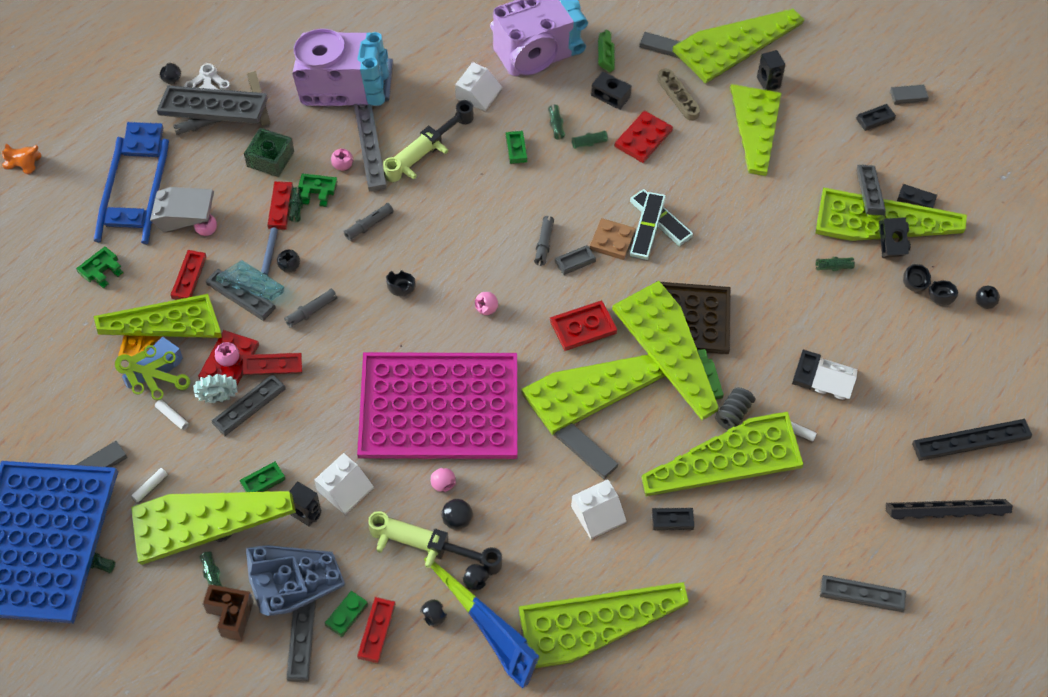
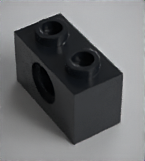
M778 50L761 54L757 79L764 90L770 91L781 88L786 64Z
M602 71L592 83L591 96L621 110L631 97L632 85Z
M906 217L888 218L879 221L882 258L908 255L911 244L907 237L909 224L906 222ZM893 233H896L898 235V242L893 240Z
M297 481L290 490L293 495L296 513L290 515L305 525L310 526L321 516L318 494Z

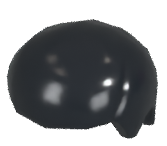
M912 264L905 270L903 282L909 290L920 292L931 284V274L925 266Z
M403 270L397 274L390 271L386 276L387 288L395 296L408 295L416 287L415 278Z
M934 281L932 286H929V296L935 304L948 306L956 300L958 289L950 281Z
M453 499L444 505L441 516L445 525L450 529L458 530L469 525L473 517V511L469 503L463 499Z

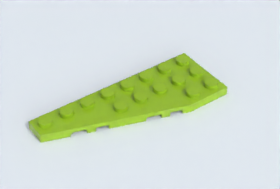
M789 9L696 32L673 46L672 51L706 84L803 24L804 18L794 9Z
M823 187L815 234L849 241L880 239L879 221L906 217V222L909 224L907 237L961 234L966 229L967 215L883 199L886 209L885 215L866 214L861 194ZM896 233L892 235V238H899Z
M657 281L614 304L612 310L699 418L704 420L718 412V404L682 308L661 282Z
M648 354L554 372L522 388L521 393L549 432L554 435L560 429L570 424H575L665 377V374Z
M787 411L749 418L739 426L728 429L722 435L715 436L690 449L686 454L675 457L669 463L662 464L643 474L641 479L645 496L647 497L803 468V461Z
M290 491L168 494L133 506L131 510L138 563L143 565L296 513L293 495Z
M681 582L519 606L518 610L523 637L527 640L528 646L539 655L535 668L572 663L688 605L689 601L685 584Z

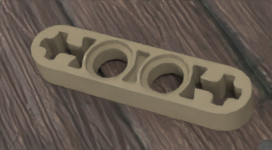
M667 68L661 69L658 72L659 84L686 119L692 121L698 119L700 114L699 105L673 71ZM675 86L678 90H671L670 87ZM685 98L687 102H681L679 99Z
M256 71L247 73L251 91L262 93ZM266 105L260 118L261 126L270 125Z

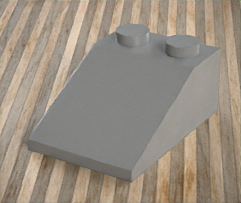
M181 187L159 190L156 193L150 221L162 232L206 222L209 219L214 191L212 189Z

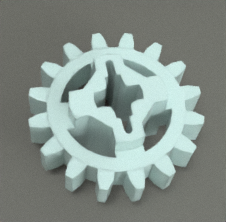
M225 374L201 377V381H196V385L193 386L195 398H199V401L205 400V403L230 400V396L235 397V393L238 392L236 379L233 380L232 376L226 378Z

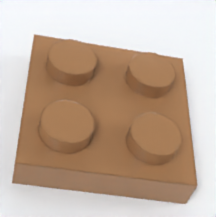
M601 218L590 244V250L625 260L636 228Z

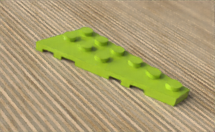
M731 84L730 92L733 96L732 101L733 105H735L739 132L742 136L748 172L766 176L781 93Z
M208 294L93 316L98 335L222 338Z

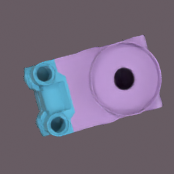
M515 0L497 6L493 11V22L490 25L493 31V49L508 73L512 76L536 74L547 68L551 63L581 54L586 49V44L580 36L581 30L587 27L588 20L582 13L578 0Z
M315 29L301 34L294 45L296 59L292 76L299 101L303 105L344 106L371 104L379 106L385 102L383 87L384 80L389 77L388 51L384 49L380 33H337L330 29Z

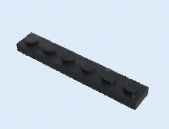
M1020 419L917 439L913 441L912 445L918 460L922 461L1031 439L1032 433L1026 420Z
M1006 499L886 503V512L890 517L898 520L904 519V517L923 519L925 516L944 518L947 515L954 517H964L965 515L983 517L985 514L1004 516L1006 513H1012L1013 505Z

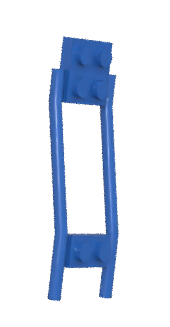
M127 122L125 138H116L115 150L99 207L94 235L95 242H101L103 228L106 225V227L143 228L141 243L149 244L152 226L150 218L156 193L160 188L169 146V140L162 139L164 129L162 123ZM121 154L123 156L159 157L147 210L140 208H107Z

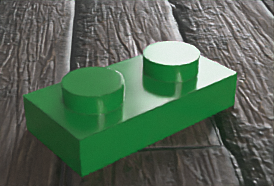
M523 131L506 132L510 164L526 163L527 152Z
M274 461L239 481L245 492H264L286 479L278 464Z
M350 591L326 620L325 626L343 637L366 609L368 602L353 591Z

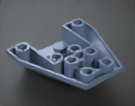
M270 545L246 549L249 582L259 611L264 615L273 616L290 613L345 586L333 552Z

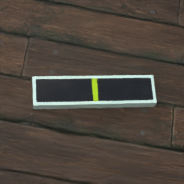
M644 189L630 198V202L641 212L643 211L648 194ZM663 207L658 228L680 247L693 237V233Z
M648 192L630 257L649 259L666 195Z

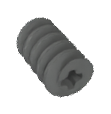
M734 388L716 413L717 422L727 430L738 426L740 420L744 418L748 409L751 408V403L755 402V396L744 388Z

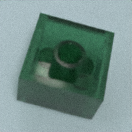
M259 128L244 152L246 166L279 177L294 153L292 138Z

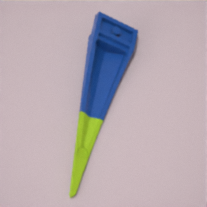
M434 561L431 568L472 617L499 658L506 673L522 689L526 687L530 682L539 655L528 646L527 640Z

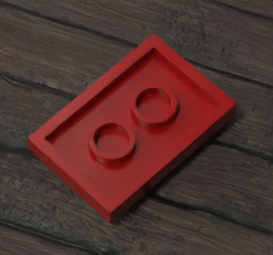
M644 110L615 141L614 147L644 163L672 132L673 126Z
M602 300L550 317V323L564 351L617 334V328Z
M223 330L221 333L222 338L217 340L198 377L201 380V377L205 378L208 375L213 377L216 374H225L226 378L232 376L233 380L236 379L238 386L243 376V355H254L259 342ZM226 342L234 344L239 350L238 361L236 364L228 367L220 365L215 359L216 348L218 345Z

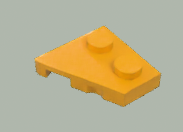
M124 335L118 357L123 354L134 356L144 351L147 346L155 345L163 336Z

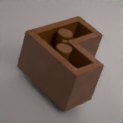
M209 584L203 601L206 613L221 616L217 626L221 637L242 641L254 602L251 593Z

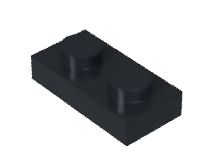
M884 104L857 114L856 120L867 131L894 121L896 115L888 104Z
M903 184L897 201L933 208L937 194Z
M802 350L792 382L793 385L811 390L821 358L820 354Z
M652 508L653 530H694L693 508Z

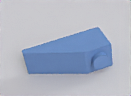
M162 337L153 345L156 348V355L152 358L146 357L136 364L145 366L163 357L166 352L171 351L176 356L175 361L156 369L168 373L181 363L183 357L180 348ZM150 348L147 354H154V350ZM171 354L166 355V359L168 361L173 360V356ZM134 372L138 382H145L141 373ZM126 374L122 376L126 387L131 388L132 385Z

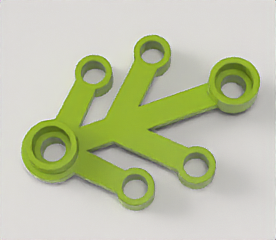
M152 345L147 346L144 351L134 356L123 354L115 360L116 370L121 374H126L132 385V392L136 395L143 393L144 385L138 382L134 372L142 374L151 391L152 399L156 401L162 399L163 391L157 387L153 377L173 383L176 389L181 391L186 390L190 385V378L185 374L175 376L156 370L165 364H171L175 361L176 356L171 351L166 352L163 357L145 366L136 363L146 357L152 358L156 355V348ZM152 348L154 354H147V349ZM171 354L173 360L168 361L166 355ZM127 361L129 366L122 367L121 362ZM179 379H185L186 384L180 385ZM136 385H140L142 387V390L140 392H136L134 390V387ZM155 391H159L161 393V397L156 398L154 397L153 393Z

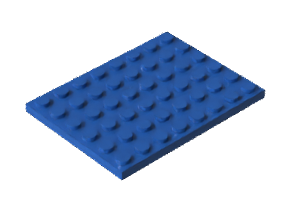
M1 461L0 618L74 624L118 475L116 468Z

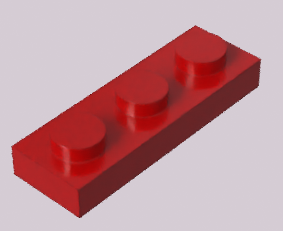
M274 181L268 229L287 230L293 190L292 182Z
M187 250L171 292L172 299L179 300L192 297L206 260V253Z
M302 353L243 355V375L302 373Z
M378 597L374 598L358 651V659L379 664L395 609V601Z

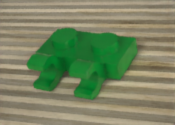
M302 173L298 185L301 198H303L302 204L309 205L311 193H317L320 200L319 206L327 207L328 196L335 194L338 182L337 177Z
M105 246L76 268L77 272L88 282L95 280L102 288L109 285V282L105 280L107 277L103 274L105 270L109 268L117 277L124 273L120 269L121 265L117 262V255Z

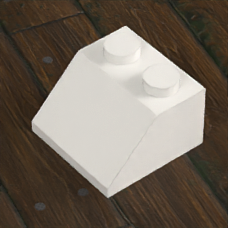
M472 62L455 84L456 99L460 101L468 100L474 107L482 111L488 109L502 90L501 84L487 68Z
M820 358L812 388H815L816 392L826 394V392L832 393L838 399H850L858 369Z
M344 453L315 479L317 491L344 515L374 489V486L360 467Z
M608 479L572 496L571 507L590 539L627 522L619 497Z

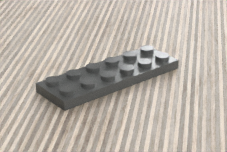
M167 85L157 108V113L160 116L258 124L268 96L267 93Z

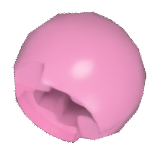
M341 148L332 153L331 163L335 169L345 171L352 166L353 156L350 151Z
M211 214L208 221L194 224L195 231L202 236L213 234L217 228V221Z
M481 292L475 299L476 310L482 315L493 314L498 308L497 297L491 292Z
M230 342L222 343L215 350V359L224 367L232 366L239 359V350Z
M440 468L431 475V485L438 492H447L456 484V477L451 469Z

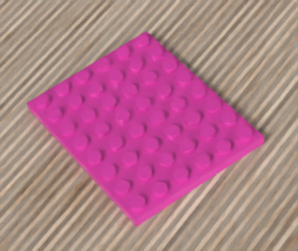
M363 352L358 458L517 459V353Z

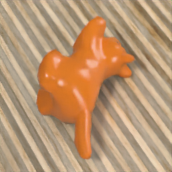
M6 144L5 149L2 151V157L6 161L2 166L5 169L20 166L25 174L32 173L36 169L34 161L41 158L38 146L13 149Z

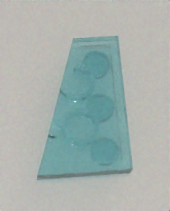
M243 260L221 272L216 277L217 282L223 283L225 281L231 283L234 288L239 289L242 287L248 289L251 294L271 301L284 293V286Z

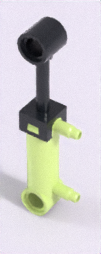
M468 100L459 101L456 104L455 116L438 130L427 126L420 132L418 139L395 157L387 158L383 163L385 179L389 182H397L401 179L402 173L415 179L417 175L410 167L428 152L434 153L436 150L447 154L448 149L442 144L441 135L458 122L464 125L471 123L474 118L473 104Z
M381 511L372 513L368 519L370 534L379 539L376 548L378 552L383 551L388 539L428 551L425 563L427 568H431L435 558L442 559L445 551L479 561L487 569L489 575L497 574L502 568V554L497 548L489 547L482 553L448 543V532L435 528L434 531H430L390 518ZM378 523L384 524L381 527L375 526ZM494 559L496 560V562L489 563L487 562V560Z

